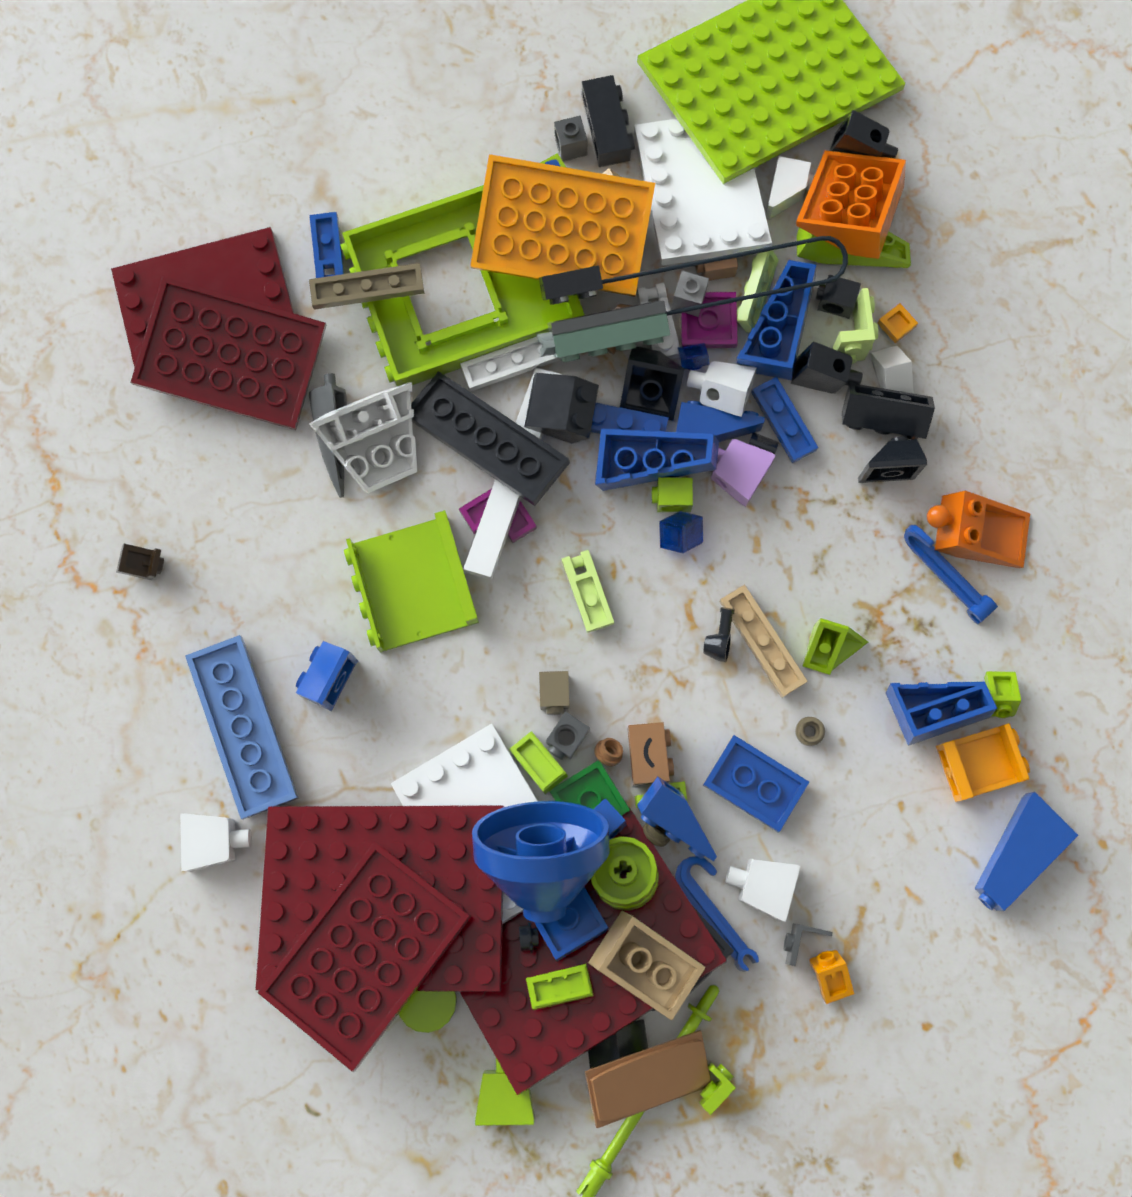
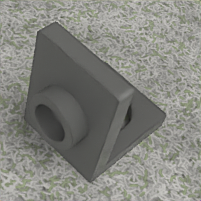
M793 923L791 933H787L784 940L783 950L787 951L786 964L796 966L802 930L831 937L833 932Z

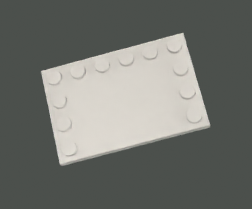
M677 119L634 125V134L644 181L655 183L651 216L662 266L704 260L772 246L754 168L723 184Z
M492 724L391 783L403 806L504 805V807L520 803L537 802ZM504 892L502 924L523 912V909L518 907Z

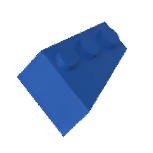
M928 682L918 684L890 683L886 691V696L908 746L988 719L997 709L985 682H947L946 684H928Z

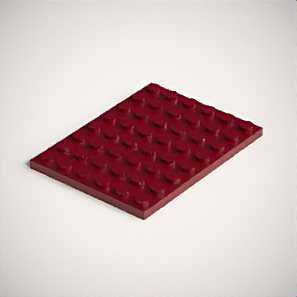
M504 805L268 807L255 990L259 991L375 841L471 916L415 992H501L503 891L476 865L473 856L472 830L481 818L493 811L504 808Z
M630 809V811L622 815L626 820L627 826L614 838H635L645 844L652 852L659 873L656 892L652 899L641 908L626 911L614 909L604 903L595 891L591 879L585 885V889L609 930L621 911L626 912L705 966L706 968L699 977L701 979L726 963L727 960L655 846L645 836L641 824ZM622 871L620 873L621 879L627 878L626 875L629 871ZM522 912L502 924L501 992H460L517 1095L530 1089L654 1009L588 963L608 931L557 962L539 930V946L533 947V953H530V950L521 951L519 926H528V922H530L531 928H537L535 923L526 919ZM579 965H587L594 996L532 1010L526 978Z

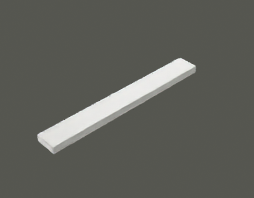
M535 367L516 423L541 439L542 433L524 427L534 374H562ZM496 479L464 566L465 573L492 580L521 498V496Z

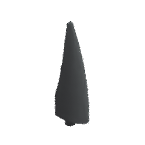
M333 373L324 375L325 386L315 388L309 392L313 421L326 413L347 405L345 389L336 386V378ZM316 433L330 479L339 498H344V466Z

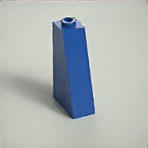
M1036 792L1026 793L1021 798L975 887V890L980 894L979 900L990 910L1005 911L1079 836Z

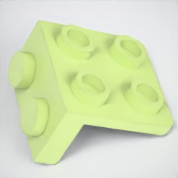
M862 288L853 310L855 330L840 331L832 348L850 355L853 358L852 364L865 360L867 354L873 348L874 341L878 339V325L876 322L873 323L872 318L875 302L874 297L869 296L868 288Z

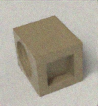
M568 671L539 672L540 709L546 710L548 715L564 714V709H569Z

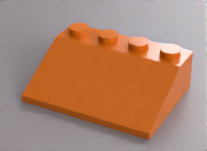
M825 150L797 218L796 226L816 237L831 236L838 239L850 255L879 259L904 189L906 160ZM826 241L829 244L839 248L835 243Z

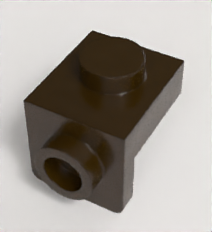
M124 543L121 548L116 573L152 580L156 577V574H161L164 558L160 557L161 549L155 548L150 550Z

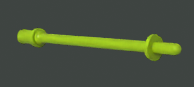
M710 985L696 1007L691 1003L688 1004L687 1007L692 1011V1014L677 1038L695 1032L703 1019L707 1022L712 1020L706 1013L719 994L717 985ZM645 1111L627 1117L603 1156L591 1161L589 1164L591 1169L579 1188L576 1189L579 1195L583 1194L582 1197H595L605 1180H610L613 1175L611 1172L612 1163Z

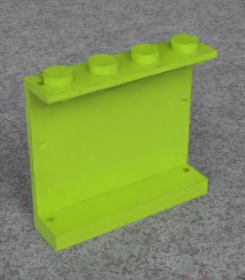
M445 510L434 513L436 518L434 520L353 543L350 538L346 539L348 548L344 549L345 558L348 566L353 565L356 574L351 576L352 583L356 592L361 591L363 602L359 603L363 619L368 618L371 629L366 630L371 647L376 645L379 652L479 623Z

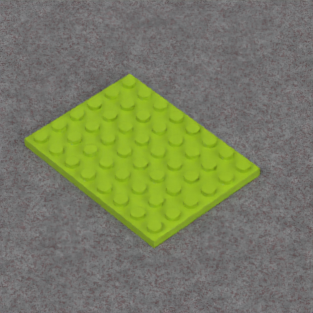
M747 0L639 54L637 57V63L723 184L845 121L852 110L860 113L902 91L906 84L843 0Z

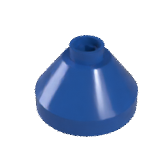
M537 801L507 806L481 818L472 830L473 856L476 865L518 907L523 909V915L526 919L537 923H549L563 918L566 914V906L573 902L606 861L610 852L609 824L606 818L589 807L568 802Z

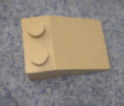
M621 911L588 962L670 1020H673L706 968L624 911Z

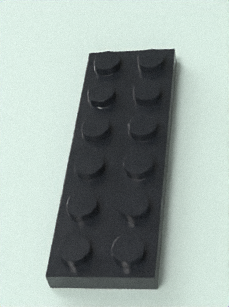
M439 371L411 403V409H414L413 423L534 506H536L570 464L568 457Z

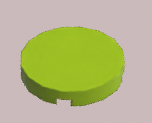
M415 992L400 1011L399 1017L406 1026L417 1032L430 1033L439 1030L450 1021L456 1010V993Z

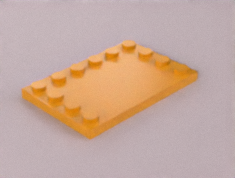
M489 154L470 267L472 269L539 280L538 278L598 265L602 280L639 273L655 183ZM639 277L603 284V289H599V291L635 297Z

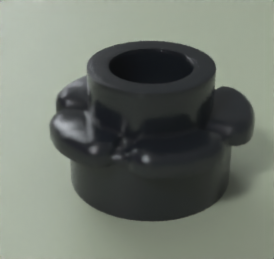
M528 922V926H519L521 951L530 950V953H533V947L539 946L538 929L531 928L530 922Z

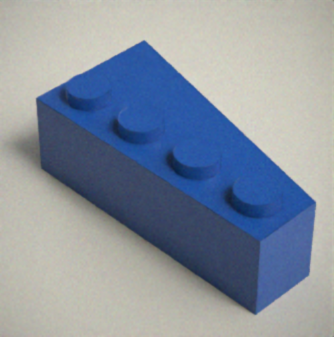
M601 429L595 485L602 491L654 482L658 481V478H675L716 470L719 441L714 434Z

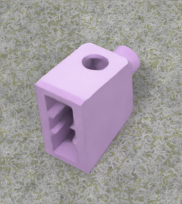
M732 439L726 451L719 447L717 469L713 470L711 479L741 505L746 507L776 455L737 439Z

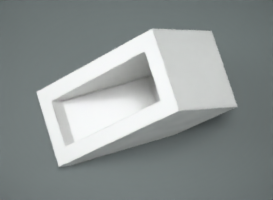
M778 157L766 210V218L771 219L802 200L805 190H809L813 181L814 174L809 173L811 162Z

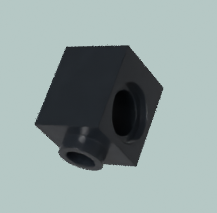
M839 278L831 283L819 285L815 299L820 300L817 310L849 319L855 308L861 283Z

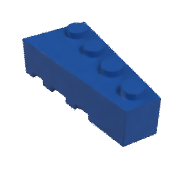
M788 260L773 290L815 282L816 264ZM813 287L770 296L760 313L755 327L752 328L747 337L746 344L737 356L738 365L757 367L755 374L770 377L777 376V378L792 381Z

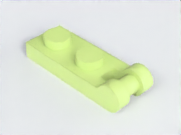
M589 550L582 551L579 556L570 558V556L562 558L561 561L586 632L590 633L613 625L614 620ZM584 566L586 572L576 575L574 569Z

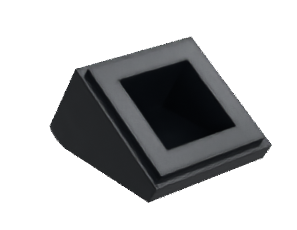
M752 433L748 444L775 454L779 443L760 434Z

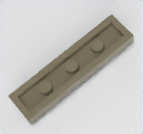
M420 263L309 279L311 302L314 310L425 294Z

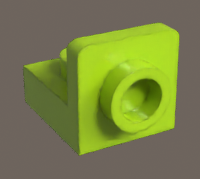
M986 671L984 680L997 707L992 716L998 718L1015 716L1021 703L1016 672Z
M712 1062L708 1065V1068L719 1081L716 1084L713 1081L710 1082L700 1093L703 1098L699 1101L701 1106L710 1115L736 1088L731 1082L734 1076L722 1064L716 1067Z

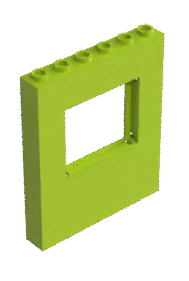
M484 185L343 232L345 243L340 245L345 259H351L354 267L349 268L350 273L398 266L397 260L468 237L473 250ZM484 270L480 271L495 311L423 335L409 296L361 303L363 309L369 307L371 316L366 317L372 333L378 332L380 341L375 343L381 358H387L389 365L385 366L384 369L389 383L395 381L397 387L411 382L412 385L432 379L438 371L442 374H447L461 369L460 363L537 337V334L549 332L547 325L549 322L584 316L585 313L577 294L569 295V302L550 305L549 300L542 299L539 280Z

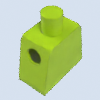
M496 1058V1070H484L482 1075L475 1126L534 1125L535 1114L530 1089L517 1095Z

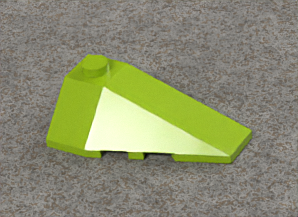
M801 228L798 229L797 241L816 237ZM888 232L879 259L848 254V265L909 268L911 266L910 243ZM826 241L797 245V257L821 264H843L841 250Z

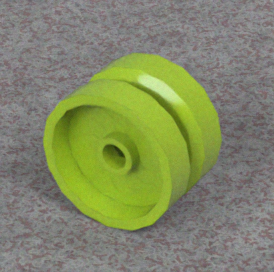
M617 837L610 839L609 856L591 878L592 885L603 902L614 909L629 911L641 908L652 899L658 887L659 873L654 855L645 844L635 838ZM625 870L629 871L626 875L627 878L621 879L620 873Z

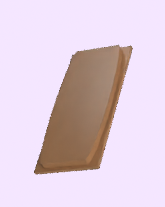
M701 1030L585 1071L597 1129L702 1090L711 1082Z

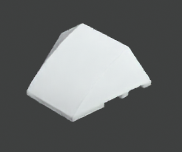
M412 382L375 393L326 413L310 423V426L365 493L373 492L417 472L416 442L412 427L414 409H411L410 394L412 392Z

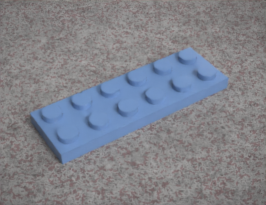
M238 635L185 655L240 818L244 820L267 811L268 807H278L298 799L243 637Z

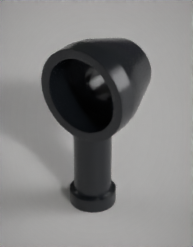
M720 607L719 633L706 636L703 653L717 661L726 663L730 651V631L735 609Z

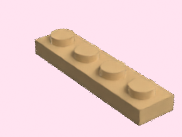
M745 584L720 599L723 607L735 609L732 622L781 698L808 682Z

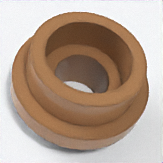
M605 738L599 741L594 748L597 759L607 766H616L622 760L623 747L613 738Z

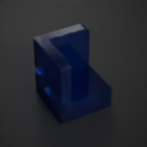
M677 512L659 521L660 548L685 553L703 543V516Z

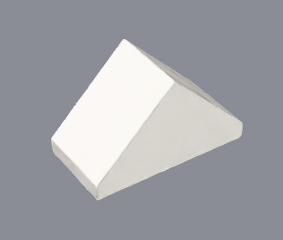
M898 346L870 353L880 388L914 394L912 361Z

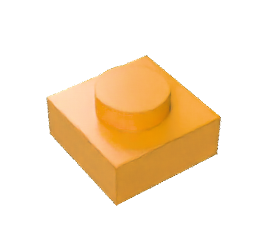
M899 303L881 317L877 324L894 343H897L916 328L918 322Z

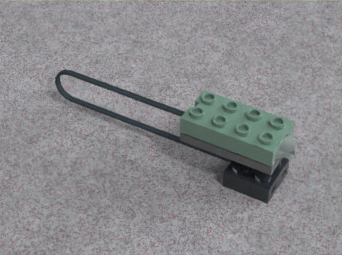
M820 236L604 280L601 279L599 265L540 277L538 279L542 299L549 300L550 305L569 302V295L577 294L578 299L597 296L596 290L603 289V284L817 241L835 243L843 255V264L840 271L834 277L825 280L666 311L664 301H654L547 323L549 332L537 334L538 341L542 343V348H540L541 357L553 355L556 358H561L563 362L580 359V353L588 352L589 356L607 354V348L616 347V350L622 351L636 348L635 342L643 341V345L664 342L663 337L670 335L668 315L831 283L838 280L846 270L848 265L846 248L834 237Z

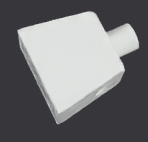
M713 361L710 363L706 373L690 370L687 387L701 390V404L742 417L751 395L757 367Z
M180 814L181 871H196L235 861L236 848L251 847V830H235L234 819Z
M751 859L748 861L746 871L730 866L725 883L741 888L739 901L777 920L786 922L800 866Z

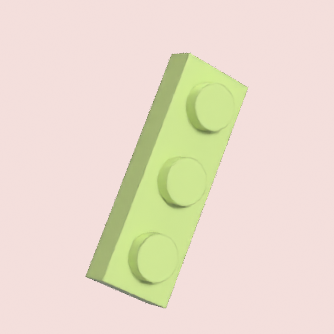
M773 250L757 253L753 258L752 272L745 284L744 296L770 290L779 260ZM767 296L743 300L742 304L738 307L737 321L746 333H750L752 328L755 327L766 303Z

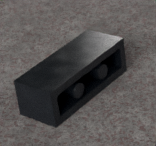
M613 75L582 81L581 95L598 166L603 167L630 161L631 150H635L633 134H628L626 126L629 125L627 110L622 109L620 104L623 101L621 86L615 84Z
M849 383L841 412L842 425H846L854 430H861L862 428L871 429L883 435L890 433L900 434L912 440L918 438L926 439L935 411V405L931 396Z

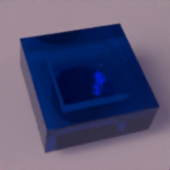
M705 343L677 347L680 365L683 368L697 370L703 366L710 365Z

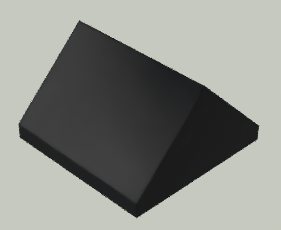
M636 1020L590 1049L588 1051L590 1069L648 1049L645 1021Z

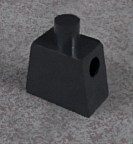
M852 110L836 131L829 151L895 159L898 148L886 143L890 133L887 127Z
M813 341L797 357L790 384L832 394L836 393L844 385L848 386L849 383L860 384L863 373L851 369L853 358L850 355Z

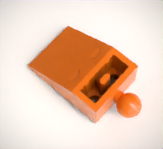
M966 490L943 495L941 505H935L929 509L927 521L932 527L938 528L935 543L936 551L963 559L1024 568L1030 513Z

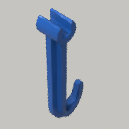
M910 525L905 529L904 538L907 545L968 608L967 614L976 624L981 623L998 608L997 604L989 596H981L935 550L933 546L934 541L920 527Z
M697 856L686 858L678 865L675 872V880L691 905L734 950L731 957L734 959L736 968L743 972L749 971V968L743 962V957H749L753 964L758 963L759 957L757 953L747 947L690 874L691 867L694 865L701 866L711 876L716 875L717 870L705 858L701 859Z

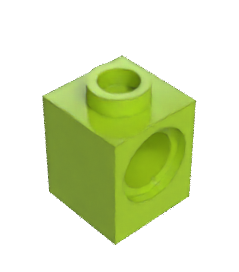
M658 478L657 487H652L651 492L652 504H657V512H691L693 507V478Z

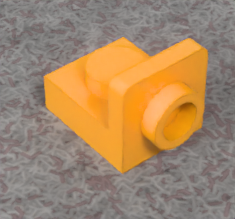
M837 950L824 951L816 957L809 959L810 965L816 973L822 998L826 1004L854 995L847 964Z

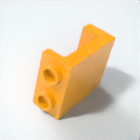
M1009 723L936 746L955 802L1029 780L1028 773H1030L1028 761L1024 756H1021L1018 748L1020 744L1019 736Z

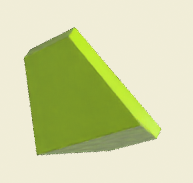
M820 618L814 624L803 667L830 675L833 669L865 646L868 641L848 626Z

